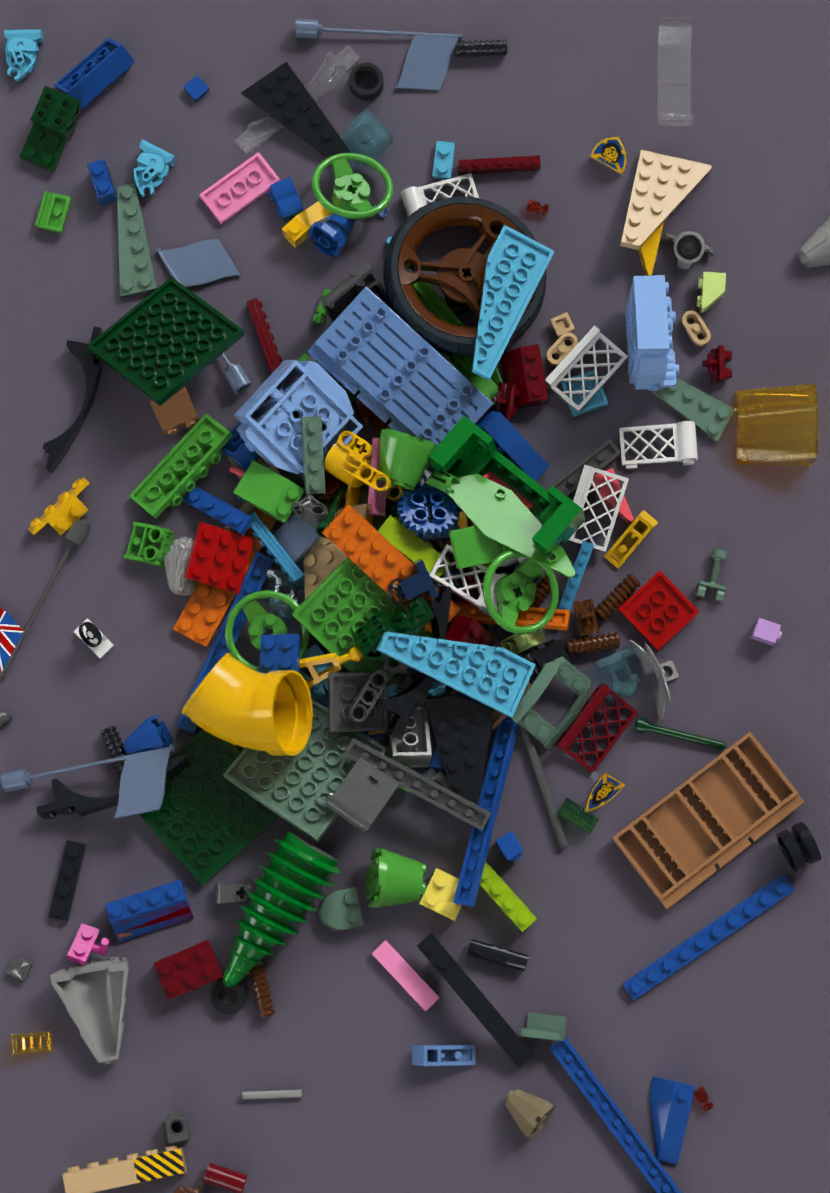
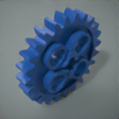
M424 482L423 487L417 483L414 491L404 490L403 496L400 495L397 505V515H399V521H403V527L409 526L408 532L416 531L415 536L422 533L423 538L427 534L431 538H433L434 534L441 537V532L448 534V529L453 530L454 525H457L460 507L448 494L432 486H427L426 482ZM426 497L428 498V501H429L428 507H426V504H427V499H426ZM428 510H429V513L431 514V515H430V521H431V523H429V521H428Z

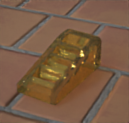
M51 1031L10 1035L11 1055L52 1051ZM41 1036H45L46 1048H42ZM29 1037V1049H26L25 1038ZM33 1037H37L36 1049H34ZM17 1038L21 1040V1050H17Z

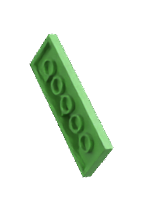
M205 413L129 497L155 519L168 506L172 509L174 506L180 505L183 501V496L187 492L194 490L196 482L200 478L207 476L208 469L213 464L220 462L221 455L223 454L221 448L233 437L232 433Z

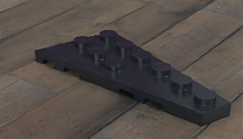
M287 61L241 92V95L270 114L272 118L291 132L297 134L303 141L312 145L325 157L328 158L340 153H351Z

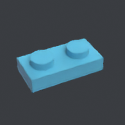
M436 142L432 179H451L455 143Z

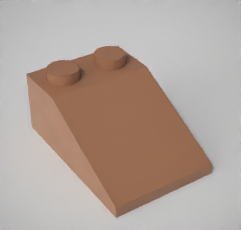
M182 387L161 406L153 400L150 401L164 435H174L179 432V429L193 427L199 421L186 387Z

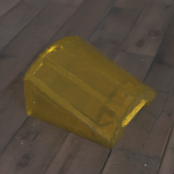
M816 384L734 391L736 410L735 465L811 466L815 462L818 453V398Z

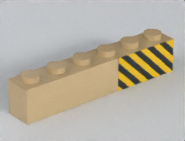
M177 1145L165 1147L166 1151L158 1152L157 1149L145 1151L146 1155L138 1156V1153L126 1155L124 1160H119L118 1157L107 1159V1163L99 1165L98 1161L87 1164V1168L79 1169V1166L69 1167L67 1172L62 1174L65 1192L93 1193L185 1173L187 1168L183 1147L177 1148Z

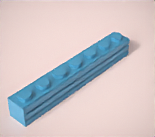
M255 512L250 514L249 516L254 520L248 528H251L253 535L260 539V544L263 547L266 546L267 553L270 556L273 555L275 563L277 565L280 564L282 572L288 574L287 578L291 583L294 582L295 585L305 578L304 574Z
M586 541L582 542L573 566L575 576L569 578L558 609H571L594 544Z

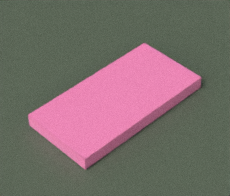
M258 152L199 194V197L218 222L223 225L270 191L271 184L281 180Z

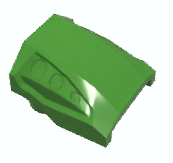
M133 522L134 528L124 558L164 567V557L169 553L170 546L174 542L173 531L151 524Z

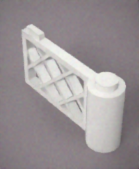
M471 173L421 187H409L400 192L408 217L427 203L434 202L438 194L448 198L452 197L454 192L458 190L465 194L464 197L479 198ZM461 181H469L470 187L468 191L458 187ZM448 185L454 188L450 196L441 192L443 186ZM431 190L435 192L433 200L426 198L423 191Z
M694 421L619 428L622 466H626V469H635L637 465L667 462H683V465L695 464L694 461L698 460ZM664 429H673V436L669 441L660 435ZM650 430L655 434L650 442L641 436L645 431ZM632 432L637 437L629 444L624 440L623 433ZM657 437L666 443L660 451L651 445ZM638 439L647 445L641 452L633 447V444ZM667 446H670L674 450L675 457L667 458L662 452ZM648 447L657 453L653 459H647L642 455ZM630 448L638 454L634 460L625 461V454Z
M447 544L429 574L431 579L442 586L451 587L453 593L477 606L482 613L490 616L483 598V590L481 588L483 583H480L478 573L486 574L488 568L481 564L471 566L472 572L463 573V570L459 569V575L451 576L448 567L456 565V562H446L445 554L447 551L454 555L452 544L450 546ZM445 568L447 577L439 578L434 575L436 570ZM494 573L491 581V598L496 611H498L499 606L497 605L498 601L496 594H494V588L497 581L507 575L504 573ZM474 575L476 584L467 586L465 576ZM461 578L464 587H454L452 579ZM478 588L480 595L477 600L470 596L468 589Z

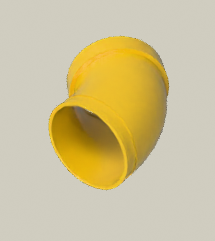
M227 653L208 673L181 712L196 725L221 740L247 749L266 751L273 756L298 755L305 748L309 740L313 720L311 694L305 679L300 673L294 670L270 671L264 674L236 660L230 653Z

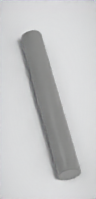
M302 1089L242 1092V1100L302 1097Z

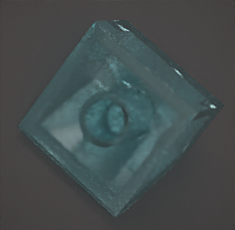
M367 108L353 120L341 139L352 153L362 154L374 159L393 142V134Z

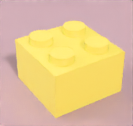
M436 868L419 904L455 921L462 905L453 903L459 879Z

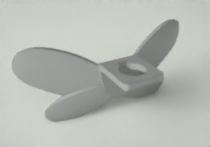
M629 640L628 645L631 650L645 664L651 667L658 679L657 713L659 719L662 720L665 712V699L670 703L667 682L678 678V672L672 660L659 664L654 653L646 643L647 652L637 643ZM667 666L672 670L670 677L665 676L663 667Z

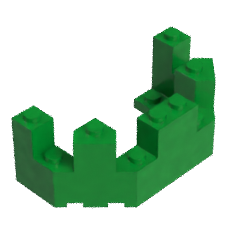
M465 416L459 420L428 455L431 460L430 465L435 470H442L444 473L447 472L455 477L473 474L484 476L491 471L534 504L530 512L543 526L532 537L534 549L541 554L544 552L549 555L560 542L566 543L585 521L583 509L553 485L548 491L500 454L496 449L494 439Z

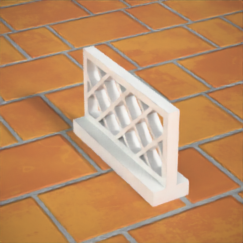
M594 325L545 379L546 387L549 390L552 389L579 412L623 364L628 356L600 333V329ZM601 339L606 344V350L595 351V343ZM609 353H617L622 358L618 362L610 363ZM593 354L594 364H583V356ZM596 354H606L607 363L596 364ZM607 366L608 374L606 376H597V367ZM594 367L595 377H584L583 368ZM573 368H581V377L571 378L570 371ZM595 380V388L593 390H585L584 381ZM568 381L569 391H560L556 387L560 382ZM571 381H582V390L572 391ZM572 394H583V401L579 406L572 401Z
M584 465L573 502L580 506L583 511L590 508L594 519L583 523L578 528L584 527L589 537L583 540L574 538L575 532L570 537V541L582 544L583 541L590 539L591 544H594L593 548L606 552L629 478ZM595 472L603 474L606 480L605 483L597 487L593 481ZM615 479L624 481L622 489L614 492L610 485V482ZM608 484L613 494L602 499L598 488ZM596 490L600 500L590 505L587 496L590 492ZM614 496L617 505L615 508L608 510L604 500ZM602 502L607 512L596 517L592 507ZM608 514L611 524L603 529L598 519ZM596 520L601 530L590 535L586 525ZM601 532L605 537L603 547L596 545L592 538Z

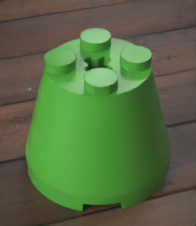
M382 429L380 434L378 471L390 478L392 486H401L404 489L414 491V487L431 461L428 455L436 448L437 444L425 439L421 440L400 431ZM380 478V479H379V481H383V482H386V483H387V481H386L385 478Z
M374 848L371 851L369 858L372 860V863L369 865V871L366 872L365 885L366 899H370L371 902L368 907L381 908L415 902L420 899L421 894H425L426 884L423 883V876L426 873V864L381 848Z

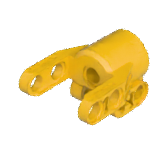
M350 431L342 432L325 458L324 471L352 488H358L365 484L379 492L387 491L386 498L398 502L400 495L403 496L404 489L401 486H392L388 476L371 466V458L369 459V457L373 453L372 445ZM345 436H352L351 441L344 445L343 439ZM358 444V445H360L361 447H360V449H358V448H356L355 446ZM380 478H385L387 481L386 486L383 488H378L377 486ZM399 488V495L395 498L391 497V490Z

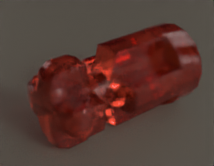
M529 199L526 210L536 213L541 210L542 214L546 215L549 205L544 204V206H541L540 202Z
M703 1086L694 1090V1095L699 1103H704L702 1108L705 1111L714 1107L712 1102L707 1101L709 1096Z

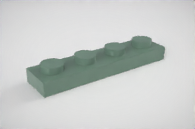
M321 416L301 417L305 494L326 493Z

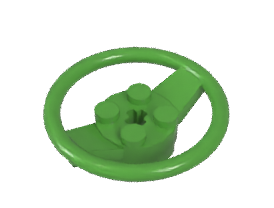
M340 153L330 156L317 166L312 176V190L318 202L328 211L344 218L361 220L368 217L372 218L388 206L393 196V182L388 171L376 160L362 154ZM347 160L365 163L376 169L383 177L386 184V193L383 200L374 208L369 203L371 191L369 184L363 179L361 174H353ZM329 165H332L335 181L332 193L333 204L323 196L319 187L320 176Z
M509 550L496 557L488 567L483 581V598L490 616L497 625L515 634H530L542 629L552 619L558 605L559 589L556 576L551 568L514 550ZM513 557H525L524 561L512 574L501 577L495 584L494 594H496L498 601V614L491 598L492 577L498 566L505 560ZM541 567L546 573L551 587L549 608L537 623L525 627L515 626L519 612L526 611L534 601L537 587L533 581Z
M264 590L249 594L233 607L227 618L225 640L230 654L236 660L258 672L259 667L247 662L237 651L233 641V625L237 615L243 609L251 625L248 629L249 638L258 650H260L261 635H264L266 628L268 630L272 629L274 632L272 634H288V627L284 620L274 614H269L257 601L262 598L277 599L288 604L295 611L299 604L281 592ZM303 626L299 659L305 654L310 638V633Z

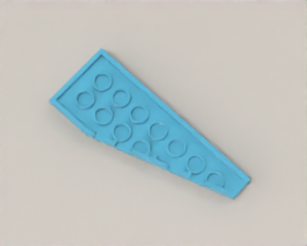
M506 225L503 226L486 261L472 372L488 381L555 252Z
M384 632L376 649L511 718L514 716L536 665L502 647L393 632Z

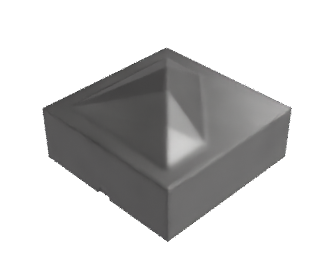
M14 955L5 973L24 981L33 963Z

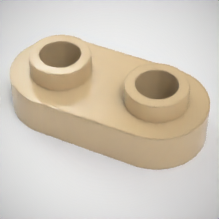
M696 311L685 312L681 319L683 328L696 346H705L711 338L709 329ZM692 319L694 323L689 324L687 320ZM702 335L704 339L699 340L697 336Z
M570 332L562 334L547 351V362L552 366H558L578 344L577 337ZM570 341L571 345L566 346L565 342ZM556 354L559 356V359L554 360L552 356Z

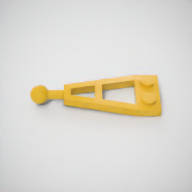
M355 646L350 649L349 653L339 657L336 653L299 659V668H308L312 677L306 680L308 688H311L328 678V673H336L341 670L343 663L351 660L359 662L364 656L359 647ZM330 662L333 663L332 666L326 668L320 673L315 666Z

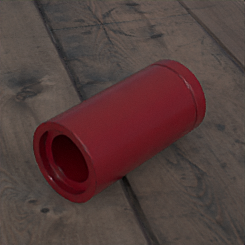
M210 1162L203 1182L234 1193H242L248 1175Z

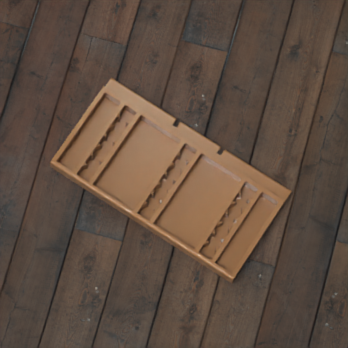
M748 732L611 839L656 898L668 910L718 870L714 866L716 863L719 868H722L751 845V842L748 840L749 837L754 842L757 841L805 802L753 734Z

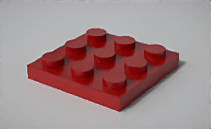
M199 522L184 578L239 594L254 539Z
M658 571L618 608V611L656 651L661 649L699 613L698 609L661 571Z

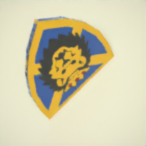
M610 136L602 139L596 144L590 157L623 174L627 164V151L620 136Z
M593 772L590 777L595 784L587 793L585 812L605 805L621 791L625 784L606 772L601 776Z

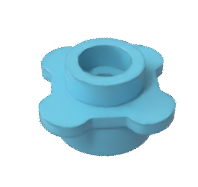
M439 681L433 682L428 691L429 698L443 696L447 691L446 685Z

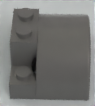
M367 262L362 263L351 272V276L322 298V306L332 323L366 286L391 308L386 292L379 282L380 278L374 268Z

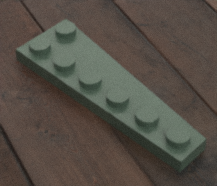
M133 183L118 186L120 296L125 298L153 292L157 289L136 185Z
M677 377L675 387L651 391L673 410L679 412L686 420L694 421L695 426L715 442H718L735 411L734 408Z

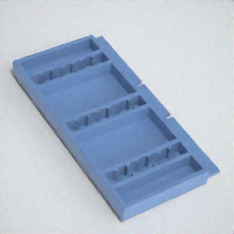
M367 286L307 351L353 395L359 390L361 393L357 395V398L384 423L388 419L392 420L388 425L392 430L407 433L437 445L463 416L475 424L493 404L490 399Z

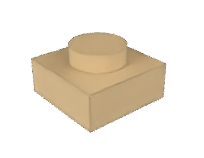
M567 312L550 319L557 338L564 333L575 331V327Z

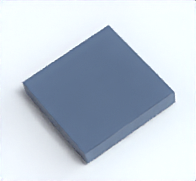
M295 514L273 535L296 563L322 538L316 533L315 528H312Z

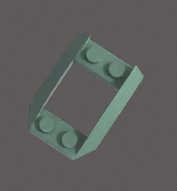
M564 657L557 658L549 663L545 662L534 682L522 695L511 719L537 738L545 747L551 748L573 723L589 696L591 679ZM554 676L578 695L572 707L556 727L531 708L543 694Z

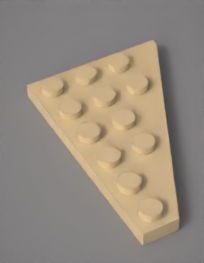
M641 150L620 246L639 250L644 245V242L652 236V233L669 218V215L677 209V206L710 173L712 165Z
M367 503L351 506L364 519L368 510H371V505ZM343 508L337 510L335 517L341 512ZM321 538L303 557L305 599L347 557L327 538Z

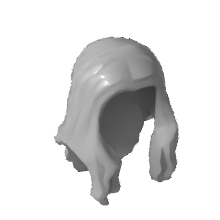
M180 537L175 539L170 546L169 553L164 557L167 584L169 589L176 595L189 596L196 590L198 582L184 578L194 542L192 538Z

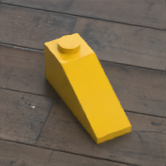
M316 202L295 216L282 228L283 236L296 249L309 237L310 227L315 222L333 213L324 208L319 202Z
M663 224L652 233V236L638 250L645 276H652Z
M645 510L642 511L604 557L619 569L659 522Z

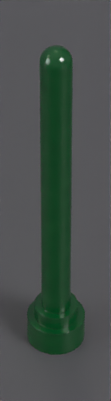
M344 482L341 483L325 520L319 522L316 528V533L322 538H326L322 532L334 519L347 491L348 485Z
M640 717L636 720L634 729L636 733L642 734L649 731L718 749L726 748V743L649 724L646 719Z

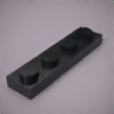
M66 841L48 917L69 921L86 844Z

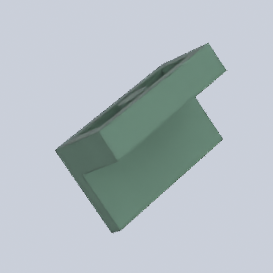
M528 1012L527 1028H521V1036L564 1041L567 1017Z

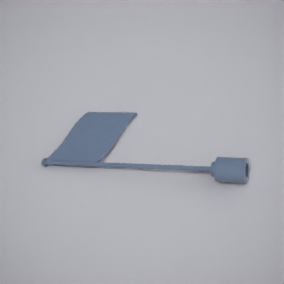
M296 19L295 38L317 39L318 35H321V31L415 36L407 52L402 75L395 89L439 91L446 78L450 58L456 43L463 38L461 33L457 35L322 28V24H318V20Z
M219 239L202 240L176 249L162 250L158 248L155 251L156 254H159L172 277L186 288L205 285L227 277L241 276ZM223 353L221 356L227 364L224 376L234 392L238 394L247 390L252 383L240 364H230Z
M170 744L169 747L31 775L26 769L3 773L1 775L2 787L6 793L30 787V784L33 782L32 779L125 760L120 778L119 802L114 819L160 810L163 803L166 769L170 754L175 750V746Z

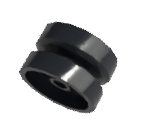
M803 822L793 825L791 832L785 829L776 834L780 849L795 872L806 868V861L809 864H814L821 860L819 848L811 832Z

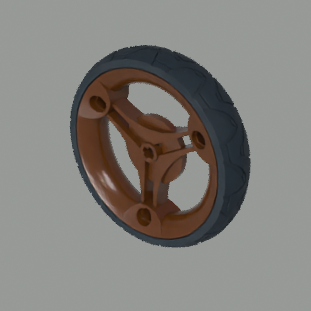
M458 196L428 203L413 212L399 226L391 238L386 251L383 269L384 285L392 310L434 349L440 352L458 356H474L478 326H457L433 315L418 298L414 289L415 283L421 282L439 286L449 299L467 304L477 320H479L480 307L477 302L482 298L487 257L503 226L506 225L536 241L531 231L518 217L490 201ZM452 226L477 228L481 238L470 249H455L446 254L440 262L419 261L416 255L419 246L428 236L436 231ZM491 231L496 232L498 235L492 234ZM483 241L491 245L484 256L477 252ZM405 269H411L413 273H408ZM420 270L437 272V275L420 274ZM546 270L507 346L521 337L530 328L539 314L546 291Z

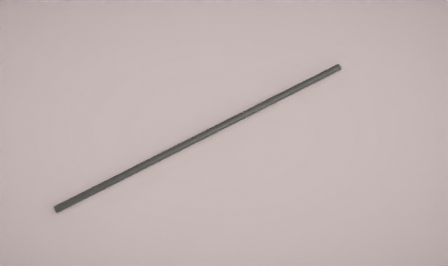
M471 567L465 568V570L472 572ZM474 588L472 589L474 598L477 600L479 596ZM484 624L485 629L494 636L491 646L501 647L494 625ZM519 725V731L559 848L567 846L568 842L532 736Z

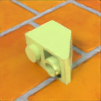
M703 272L701 278H698L697 289H700V296H697L696 306L700 307L699 313H704L723 297L726 273Z
M542 629L530 634H513L502 640L500 645L502 648L520 655L546 643L547 640Z

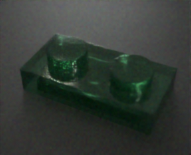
M569 798L565 799L557 812L588 834L592 832L599 818L590 812H586L584 808Z

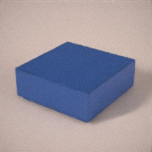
M198 75L183 86L184 90L195 102L210 91L209 87Z

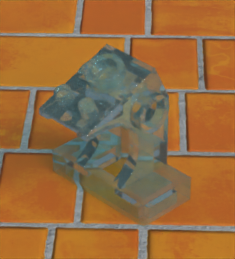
M268 570L267 587H275L277 592H280V588H291L290 594L286 595L298 603V598L294 597L295 589H305L304 579L295 585L294 582L291 583L289 581L287 573ZM270 598V607H273L274 614H277L276 616L291 618L294 610L288 604Z
M632 646L600 659L595 663L597 670L607 667L613 681L611 683L612 689L615 694L619 693L621 698L632 696L639 691V677L636 673L632 674L627 663V658L635 654ZM624 668L628 679L619 682L615 672Z

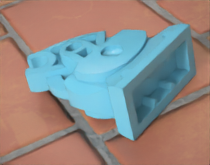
M4 30L7 40L5 46L6 62L10 67L7 74L11 77L13 72H17V76L14 77L16 82L28 76L37 65L38 44H42L44 39L41 30Z
M142 139L139 146L142 153L137 159L138 165L134 169L133 177L142 197H146L144 193L146 189L151 190V196L155 195L154 188L162 184L169 174L170 167L175 166L177 160L174 155Z

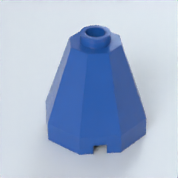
M331 214L315 222L310 227L308 236L310 240L313 237L315 248L327 257H331L333 254H335L334 257H338L343 252L354 221L350 218Z
M158 714L147 718L125 740L124 750L127 755L170 746V743L173 742L172 736L165 722L157 720L160 718Z

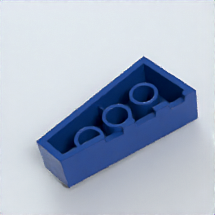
M487 410L475 423V425L494 439L496 449L500 454L536 481L550 467L500 412Z

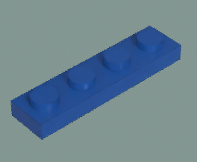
M196 486L183 500L187 505L244 535L254 520L246 513Z

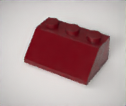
M539 344L518 347L502 354L501 361L505 383L516 385V388L520 389L519 397L514 398L513 405L516 409L547 404L548 394Z

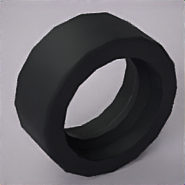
M372 63L356 65L349 74L351 93L361 100L377 98L384 88L382 71ZM364 72L374 74L377 78L376 87L369 91L360 90L355 83L357 76Z

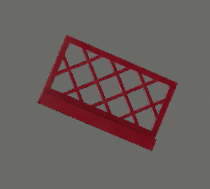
M600 683L586 701L573 723L554 745L588 771L594 773L638 711L610 690L606 684ZM608 694L614 698L615 707L605 708L604 700ZM626 707L632 712L627 719L620 720L619 708ZM616 709L617 720L607 722L606 710ZM596 711H603L604 722L594 723L593 715ZM618 722V732L609 735L608 724ZM604 724L606 736L596 737L594 726ZM591 726L592 738L583 739L582 729ZM606 738L607 747L604 750H598L596 739ZM593 740L594 751L584 752L583 741ZM573 742H580L581 753L574 754L568 748ZM595 753L596 762L591 767L586 763L585 755Z

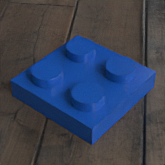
M261 635L259 672L267 674L270 671L294 670L299 673L300 635Z

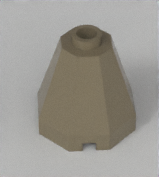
M519 1089L516 1091L511 1090L505 1097L507 1101L505 1106L522 1133L530 1139L541 1131L543 1123L548 1122L556 1109L550 1102Z

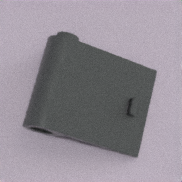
M360 757L335 793L331 791L325 799L328 802L326 807L365 834L399 784Z

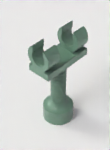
M720 549L712 550L711 557L714 558V567L711 572L710 581H699L696 596L703 598L707 587L717 590L715 601H723L726 586L718 585L716 582L721 562L727 558V551Z

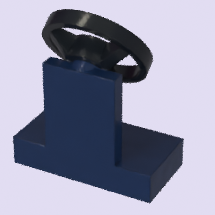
M423 560L412 562L417 574L404 580L397 578L389 583L388 595L395 605H405L411 598L423 592H426L428 598L431 599L439 596ZM395 581H398V583H399L400 586L395 585V584H393V583H394ZM392 588L395 590V594L399 598V602L394 598Z

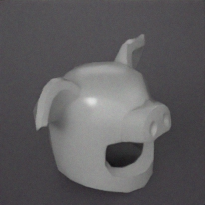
M684 231L677 236L668 233L663 234L664 238L673 242V251L678 259L677 267L689 270L692 263L702 258L704 252L714 256L712 248L706 245L704 238L696 232Z

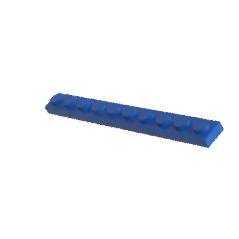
M256 552L242 582L240 593L236 595L190 697L213 667L227 653H230L225 640L227 618L233 607L241 599L249 594L261 591L274 563L273 558ZM243 609L237 615L233 625V641L235 645L247 622ZM181 714L176 725L192 734H195L198 727L189 717Z
M505 718L497 727L478 806L491 812V815L482 831L472 826L453 902L456 905L474 907L519 729V724H516L511 718Z
M784 874L780 875L622 983L633 1000L637 999L795 891V889Z
M565 1037L564 1041L553 1043L549 1049L656 1193H682L568 1039Z

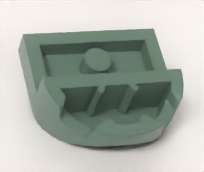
M356 887L331 892L326 895V898L319 905L318 913L321 922L333 931L364 926Z

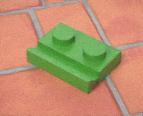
M45 191L35 224L36 228L62 234L72 198Z

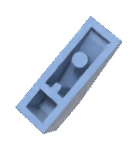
M412 1045V1065H476V1045Z

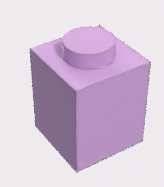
M758 618L755 622L751 639L773 646L775 642L780 641L782 631H780L781 625Z

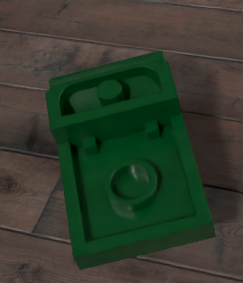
M44 86L30 119L33 122V126L19 158L55 173L67 142L71 140L76 129L74 120L79 115L81 102L76 98Z
M419 594L413 597L405 607L397 611L391 619L382 610L372 615L370 620L362 627H359L352 636L362 655L369 661L385 660L386 655L376 650L384 632L415 635L435 617V614L426 599Z

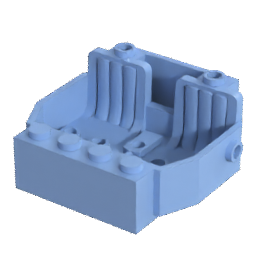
M665 275L633 277L625 311L629 384L634 383L635 390L648 389L649 391H657L666 387H675L677 382L676 376H679V364H675V352L672 346L673 323L676 322V313L672 311L671 298L666 297V294H669V283L665 282Z
M284 360L234 414L241 422L236 430L246 442L244 444L245 447L251 452L255 451L270 466L292 474H298L304 480L301 417L321 416V422L325 426V429L322 431L324 461L329 450L337 442L342 432L350 431L356 435L363 426L352 416L354 411L346 391L326 372L327 370L321 364L312 361ZM270 395L271 398L267 403H264L263 401ZM294 411L298 412L297 418L293 417ZM345 436L343 439L344 445L351 441L352 436Z

